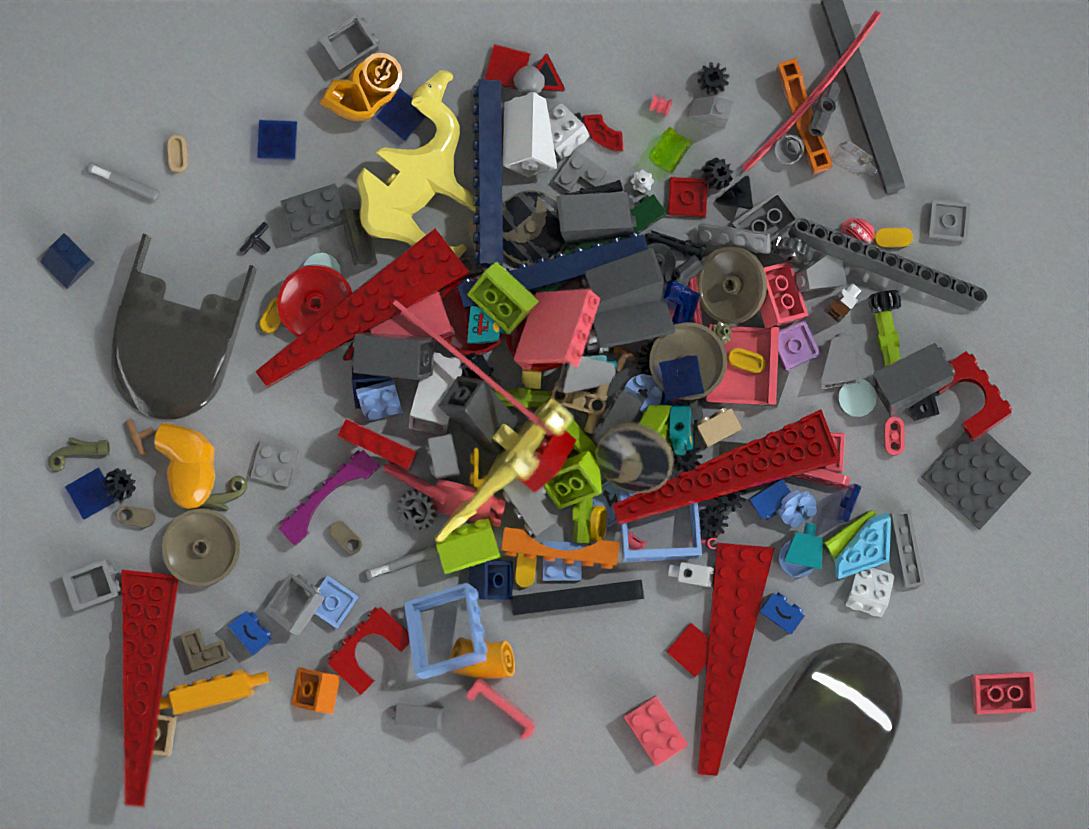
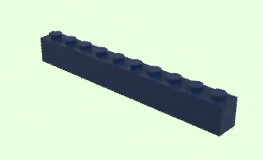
M478 79L477 83L472 87V97H475V103L472 106V115H475V122L472 125V132L475 133V140H473L472 144L475 158H473L472 167L476 175L473 177V188H476V195L473 196V206H476V213L473 215V225H476V232L473 234V243H476L473 261L476 262V268L489 269L496 262L501 266L503 265L501 81Z
M633 233L628 235V239L621 240L620 238H615L606 245L597 243L591 245V249L588 250L579 248L573 250V254L565 256V253L554 255V259L551 260L542 258L536 260V264L528 266V263L517 265V269L510 271L509 268H506L505 270L530 292L584 277L585 271L647 250L648 247L644 234ZM472 278L462 280L461 284L458 285L464 309L478 306L467 295L478 280L472 281Z

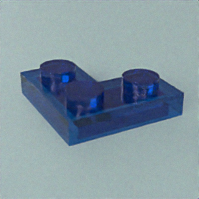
M669 280L663 299L677 305L672 319L673 324L692 323L700 294L676 281Z

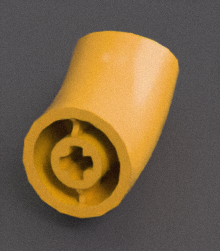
M459 637L451 650L449 660L473 653V640ZM508 641L484 642L487 647V653H485L486 661L449 672L476 678L512 677L515 671L513 650Z

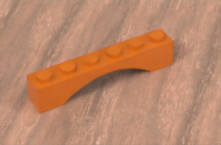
M797 58L778 63L776 67L792 115L808 98ZM809 107L797 120L795 126L800 139L803 140L805 155L811 173L815 175L830 170L833 164L822 137L813 136L807 130L813 115L811 107Z
M504 527L501 551H505V555L517 556V553L524 554V558L536 559L537 555L544 556L543 560L555 562V558L563 559L562 563L574 564L575 560L582 561L584 566L593 567V564L597 563L601 564V568L612 569L613 566H617L620 542L599 540L595 544L583 549L557 550L540 544L522 529Z

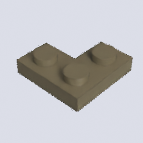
M199 628L180 634L192 671L230 658L224 640L205 646Z

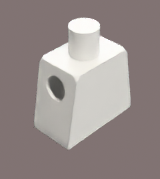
M681 562L680 566L670 565L668 576L677 577L678 582L712 587L715 568ZM688 570L692 571L691 577L686 576Z

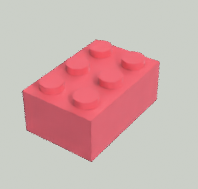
M785 262L764 267L767 291L760 312L765 328L768 329L795 322L809 316L802 294L798 291L792 263Z
M1034 673L971 674L973 713L1036 712Z
M656 695L623 716L655 766H658L688 746Z

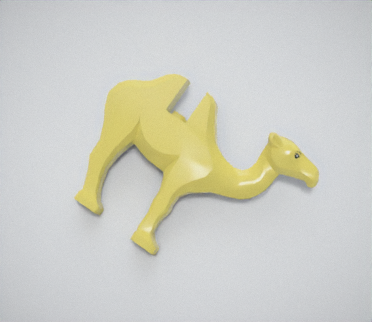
M445 70L438 71L413 92L411 104L434 122L436 126L434 138L426 145L414 150L388 147L378 149L375 154L398 172L397 174H391L386 180V184L366 168H363L357 177V189L360 197V223L366 233L373 238L404 242L412 247L426 236L412 219V216L423 208L435 193L449 196L457 203L466 206L473 213H476V206H473V195L469 190L459 185L454 176V153L459 140L460 126L453 112L441 102L448 82L453 79L451 72ZM464 244L450 246L458 258L467 249V246Z
M553 396L547 399L533 413L546 427L556 434L561 433L572 420V416L561 407V404ZM530 418L516 432L506 424H502L492 439L506 451L498 454L483 483L468 500L463 501L454 510L434 540L441 542L451 531L461 527L469 517L477 513L476 509L493 493L504 487L517 475L521 479L528 477L538 464L537 460L532 457V454L548 433Z

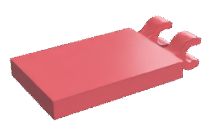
M438 478L436 487L448 493L447 498L449 499L444 504L436 501L433 506L438 507V510L435 512L451 516L454 510L463 501L468 500L478 488ZM493 493L476 509L477 513L467 520L476 522L480 519L489 518L493 526L500 527L506 499L493 497Z

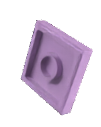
M805 320L779 331L778 355L785 371L821 355Z

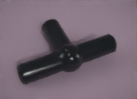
M262 222L257 230L250 234L249 239L240 248V251L246 254L256 244L267 253L271 247L260 237L269 225L266 222Z

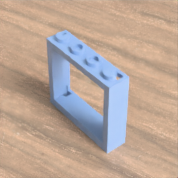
M622 489L618 493V502L638 493ZM698 502L689 505L693 547L629 550L627 523L620 524L623 562L699 559L702 555Z
M461 584L404 602L414 673L421 679L486 661L485 653H487V647L483 642L482 636L484 635V628L480 623L481 610L477 605L478 592L470 584ZM466 597L474 652L428 666L420 611Z

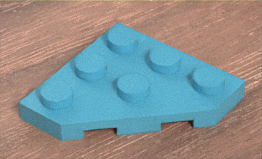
M888 513L870 518L835 559V575L838 579L889 562L891 517Z

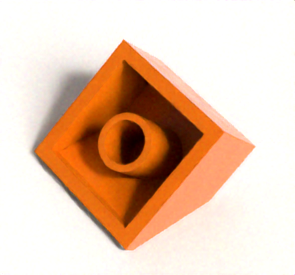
M298 667L291 705L315 712L333 714L340 675Z

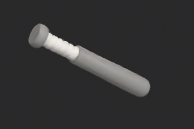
M90 162L87 167L88 173L91 174L93 172L105 177L108 181L149 200L156 201L159 197V191L117 173L106 171L95 166L93 162Z
M436 545L388 562L387 565L372 570L366 569L365 572L370 581L373 580V577L386 572H393L437 557L439 553Z

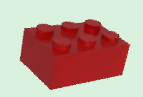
M565 429L559 434L554 432L551 435L546 434L532 454V457L537 460L538 464L528 477L524 479L518 477V479L536 493L558 474L577 440Z

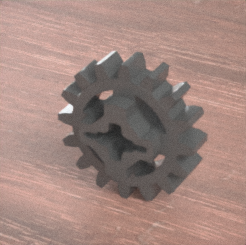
M796 237L775 238L771 250H774V253L783 257L784 261L811 262L814 253L812 247H808L807 244Z
M417 489L413 491L408 490L400 496L401 500L396 504L400 507L396 512L401 513L398 519H404L403 525L409 524L410 530L416 527L417 531L422 528L425 530L434 523L433 519L438 516L434 513L438 510V507L433 506L436 500H430L428 495L426 496L424 493L418 492Z

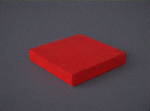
M494 44L485 80L501 81V86L517 90L514 85L515 74L522 67L528 66L531 53Z
M670 177L668 215L706 218L708 184H704L706 180Z
M690 623L666 652L696 677L707 664L709 638L695 625Z

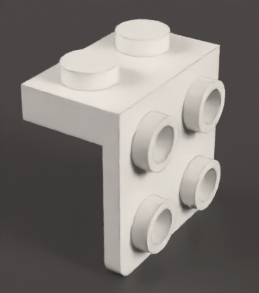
M559 104L548 115L554 151L562 161L580 144H583L590 135L584 124L564 104Z
M875 568L855 573L852 589L846 599L845 606L882 618L889 604L894 575Z

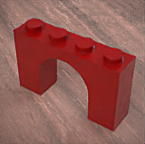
M965 351L949 362L955 370L953 382L937 390L936 393L939 396L961 382L973 383L983 391L985 396L984 407L964 421L961 426L972 442H974L1009 418L1012 414V407L1007 400L1001 398V392L998 387L989 382L987 372L978 367V361L973 354L969 355Z
M346 418L337 435L342 440L366 449L409 471L418 455L416 451Z
M375 607L368 614L370 618L365 623L361 621L354 629L357 632L352 637L348 635L341 643L343 647L339 651L335 649L328 657L330 661L327 664L360 695L375 680L357 662L355 652L359 641L367 635L377 634L386 638L399 652H403L410 644L409 632L383 607L379 609Z

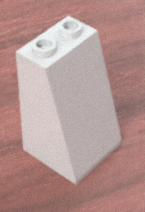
M535 92L527 93V95L522 97H514L512 100L504 102L503 166L526 177L557 169L546 99Z
M434 352L433 376L422 378L419 381L410 413V429L437 436L447 435L451 418L438 405L457 376L462 377L463 369L461 364L463 362L459 358L443 357L440 353Z

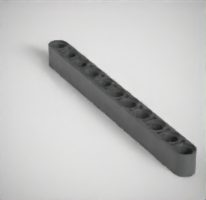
M821 0L822 9L840 59L856 38L843 0ZM858 47L843 66V71L875 166L878 167L877 171L886 194L904 189L905 183Z
M798 218L788 231L790 238H799L808 247H812V249L970 311H977L988 298L987 292L981 287L811 220Z

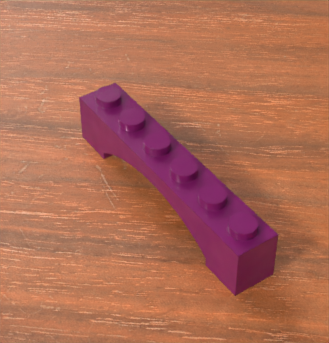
M357 450L350 457L352 460L347 465L343 463L336 470L338 472L337 475L333 478L331 476L322 483L324 486L319 491L316 489L308 496L310 500L306 504H299L294 509L296 513L291 518L287 516L280 522L281 527L279 530L294 546H297L310 534L308 527L314 512L332 491L355 479L364 478L367 480L380 468L365 450L361 452Z

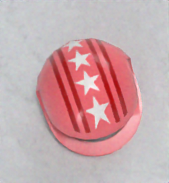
M850 218L841 227L840 232L869 244H872L874 241V227L864 219Z

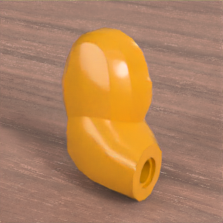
M372 54L352 69L348 79H333L321 97L319 105L353 122L368 121L381 106L388 103L396 94L402 79L401 66L389 54Z
M163 422L158 427L155 435V448L170 460L167 468L170 496L182 508H197L204 504L213 489L216 476L214 469L215 448L202 433L190 428Z

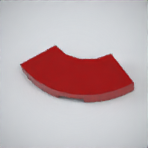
M602 114L583 115L584 126L590 137L597 144L608 150L623 151L622 131H615L609 128L604 122Z

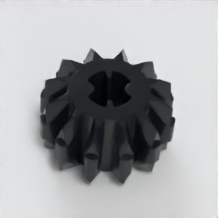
M710 62L709 68L704 65L702 66L703 71L698 72V76L701 78L697 80V83L702 84L701 90L708 88L707 94H710L711 90H713L714 95H717L718 89L724 92V86L729 84L725 79H728L730 75L723 74L727 69L723 67L720 70V63H717L716 67H714L713 63ZM713 75L717 76L716 79L718 80L710 81Z
M713 158L708 160L701 169L704 172L701 177L706 180L704 184H709V189L715 188L716 191L730 185L729 182L733 180L731 174L734 171L729 169L731 164H725V159Z
M887 290L871 294L868 303L872 313H880L899 309L902 300L899 291Z
M653 343L642 345L640 347L641 350L635 352L638 358H635L634 361L639 363L636 368L641 369V374L652 376L650 353Z
M700 447L695 450H686V452H689L688 455L691 454L688 462H684V459H681V455H673V459H676L673 466L677 463L679 464L677 471H680L682 466H684V472H688V466L693 470L695 469L693 463L697 466L701 464L696 460L703 458V455H696L701 450Z
M119 468L109 471L102 481L105 484L103 490L108 491L106 496L111 495L113 501L118 499L120 502L130 498L136 489L133 485L136 480L130 478L132 473L126 474V469L120 471Z
M746 491L733 492L732 494L735 496V499L732 498L731 501L725 495L715 497L714 500L721 499L722 502L717 506L720 508L725 504L724 511H728L729 506H731V511L734 512V504L738 508H742L738 501L746 502V499L741 497V495L746 494Z
M707 506L708 513L703 509L700 510V513L704 516H699V520L702 521L699 525L704 527L700 533L703 534L708 530L707 537L710 538L713 531L714 537L717 538V530L724 534L725 531L721 526H729V524L723 523V520H727L728 516L721 517L725 511L722 509L717 513L718 506H714L713 512L711 507ZM710 516H712L713 519H717L715 527H713L712 524L708 525L707 520H710Z

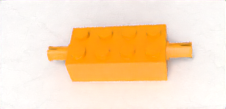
M244 669L230 672L231 676L226 677L225 674L211 677L212 681L210 682L202 679L192 682L193 686L188 687L187 683L173 687L174 691L169 692L170 696L161 698L160 710L173 707L174 715L251 696L255 694L253 686L270 683L268 672L250 675V672H244Z

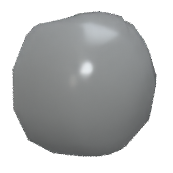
M524 66L515 74L514 85L524 96L530 92L538 94L544 87L545 78L535 67Z
M791 134L780 138L774 148L776 159L782 164L788 165L800 160L805 152L803 140L797 135Z

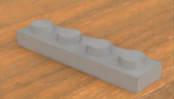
M701 223L698 225V244L718 247H740L748 251L767 254L770 252V233Z
M911 510L892 512L890 514L905 589L923 586L925 582Z

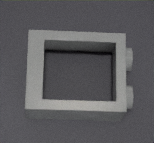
M358 14L319 38L320 43L341 74L379 50L377 44L380 42L374 33H369L367 30L369 28L368 23L364 17L360 19ZM358 25L371 47L344 63L330 42Z
M108 559L61 575L73 611H80L121 596L120 591H122L120 582L115 580L113 574L116 573L115 567ZM103 567L111 593L82 603L74 576Z
M290 573L264 609V612L288 631L299 636L325 597L320 594L321 590L313 584L309 586L307 584L308 580L300 574L295 576ZM300 585L312 596L295 620L291 621L281 613V610Z

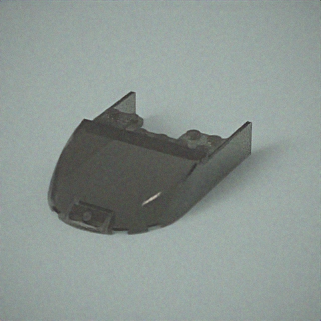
M143 233L115 321L111 348L112 376L121 396L137 411L153 418L177 419L190 416L201 410L214 398L220 389L257 269L253 265L249 266L238 300L209 294L204 297L200 310L164 299L166 292L164 280L141 273L151 238Z
M834 643L813 652L797 668L733 764L741 770L762 739H766L785 753L795 752L803 741L833 762L827 772V781L845 794V796L824 825V828L836 829L877 769L879 770L895 738L903 706L901 684L895 670L878 652L856 643Z

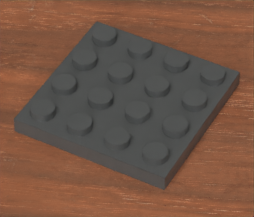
M964 431L922 478L980 530L1031 475V472L988 433L972 442Z

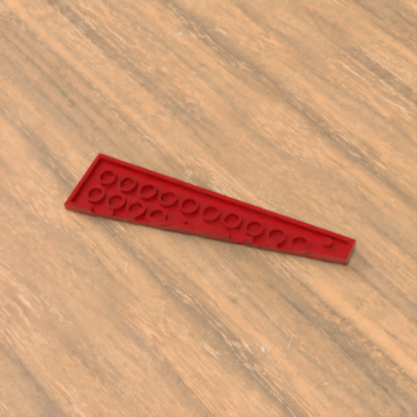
M434 228L255 372L265 386L270 387L290 376L293 372L304 368L310 362L322 358L321 356L336 350L342 344L352 341L355 334L366 333L391 319L394 315L401 313L402 311L393 304L395 300L405 308H408L471 273L437 229Z
M822 409L801 418L798 422L785 425L776 432L772 431L763 438L750 441L746 445L739 446L696 466L691 471H685L679 474L678 477L671 480L668 479L657 490L638 493L613 504V511L617 523L620 525L840 462V456Z
M717 543L697 774L718 776L774 547Z
M122 569L124 805L145 808L179 579L174 575Z

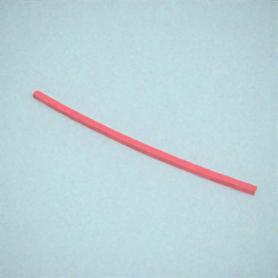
M875 10L856 39L818 87L785 124L742 166L745 172L782 138L826 89L863 42L882 15L881 12Z
M394 301L393 304L457 356L549 435L553 433L534 414L423 323L417 316L398 301Z

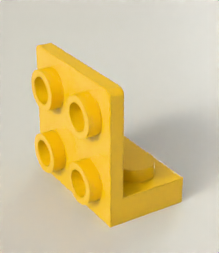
M474 448V453H471V465H474V472H471V485L479 488L487 476H482V479H479V449Z

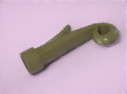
M70 437L69 441L76 445L60 448L53 452L49 458V467L54 471L62 470L66 465L64 456L109 455V441L88 442ZM59 458L61 462L56 466L55 460Z
M242 476L233 477L230 480V488L233 492L210 494L204 504L189 510L208 507L227 511L229 508L221 503L241 497L247 489L246 479ZM236 481L241 482L242 486L240 489L234 486Z

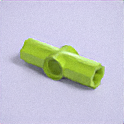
M891 311L874 314L878 330V346L880 351H882L885 367L901 359L899 336L894 327Z
M526 388L504 389L526 409H531V407L539 408L552 395V391H532V389ZM496 389L494 390L505 406L517 408Z
M593 497L574 504L573 542L590 543L591 513L594 509Z

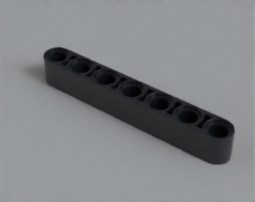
M642 580L516 595L510 596L512 615L639 600L644 599Z

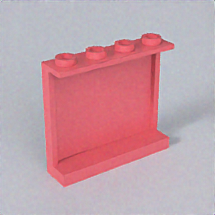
M589 289L536 293L535 298L539 302L528 315L513 361L525 370L531 369L533 363L569 362L577 368L600 298Z
M439 292L431 294L424 298L423 301L406 308L440 337L446 338L455 334ZM403 312L394 315L391 319L371 329V333L432 337Z
M710 324V325H709V329H711V330L713 331V329H712L713 324ZM729 326L732 329L731 340L727 341L724 345L727 355L725 376L720 385L703 398H706L707 403L776 405L779 327L766 329ZM742 348L763 356L766 366L762 372L754 374L733 367L728 361V355L732 349Z
M479 678L466 697L472 701L479 691L525 727L520 733V739L523 740L524 737L528 739L535 730L534 720Z

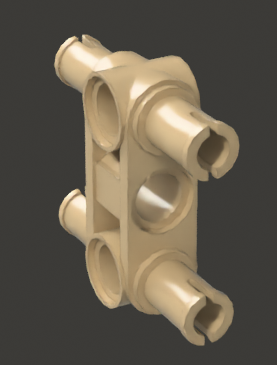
M556 381L551 396L561 404L562 408L567 406L587 412L588 419L584 431L593 434L598 426L599 419L603 417L608 402L607 391L609 384L597 386L596 391L593 393L578 390L566 393L564 399H558L556 397V390L558 389L559 381ZM600 400L603 403L602 409H594L592 406L593 401Z

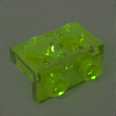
M668 127L662 133L657 145L652 148L649 159L655 166L672 174L693 143L686 137L676 133L673 128Z

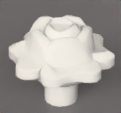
M641 170L639 173L635 172L634 178L631 180V184L634 185L633 189L639 190L641 193H644L646 190L650 191L651 185L654 183V179L651 178L652 174L646 173L644 170Z

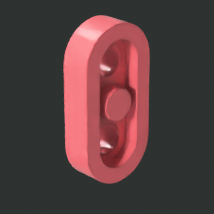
M891 417L884 424V448L888 454L895 456L902 453L905 447L904 422L898 417ZM892 423L897 425L896 430L891 429ZM893 442L897 444L895 450L891 448V443Z

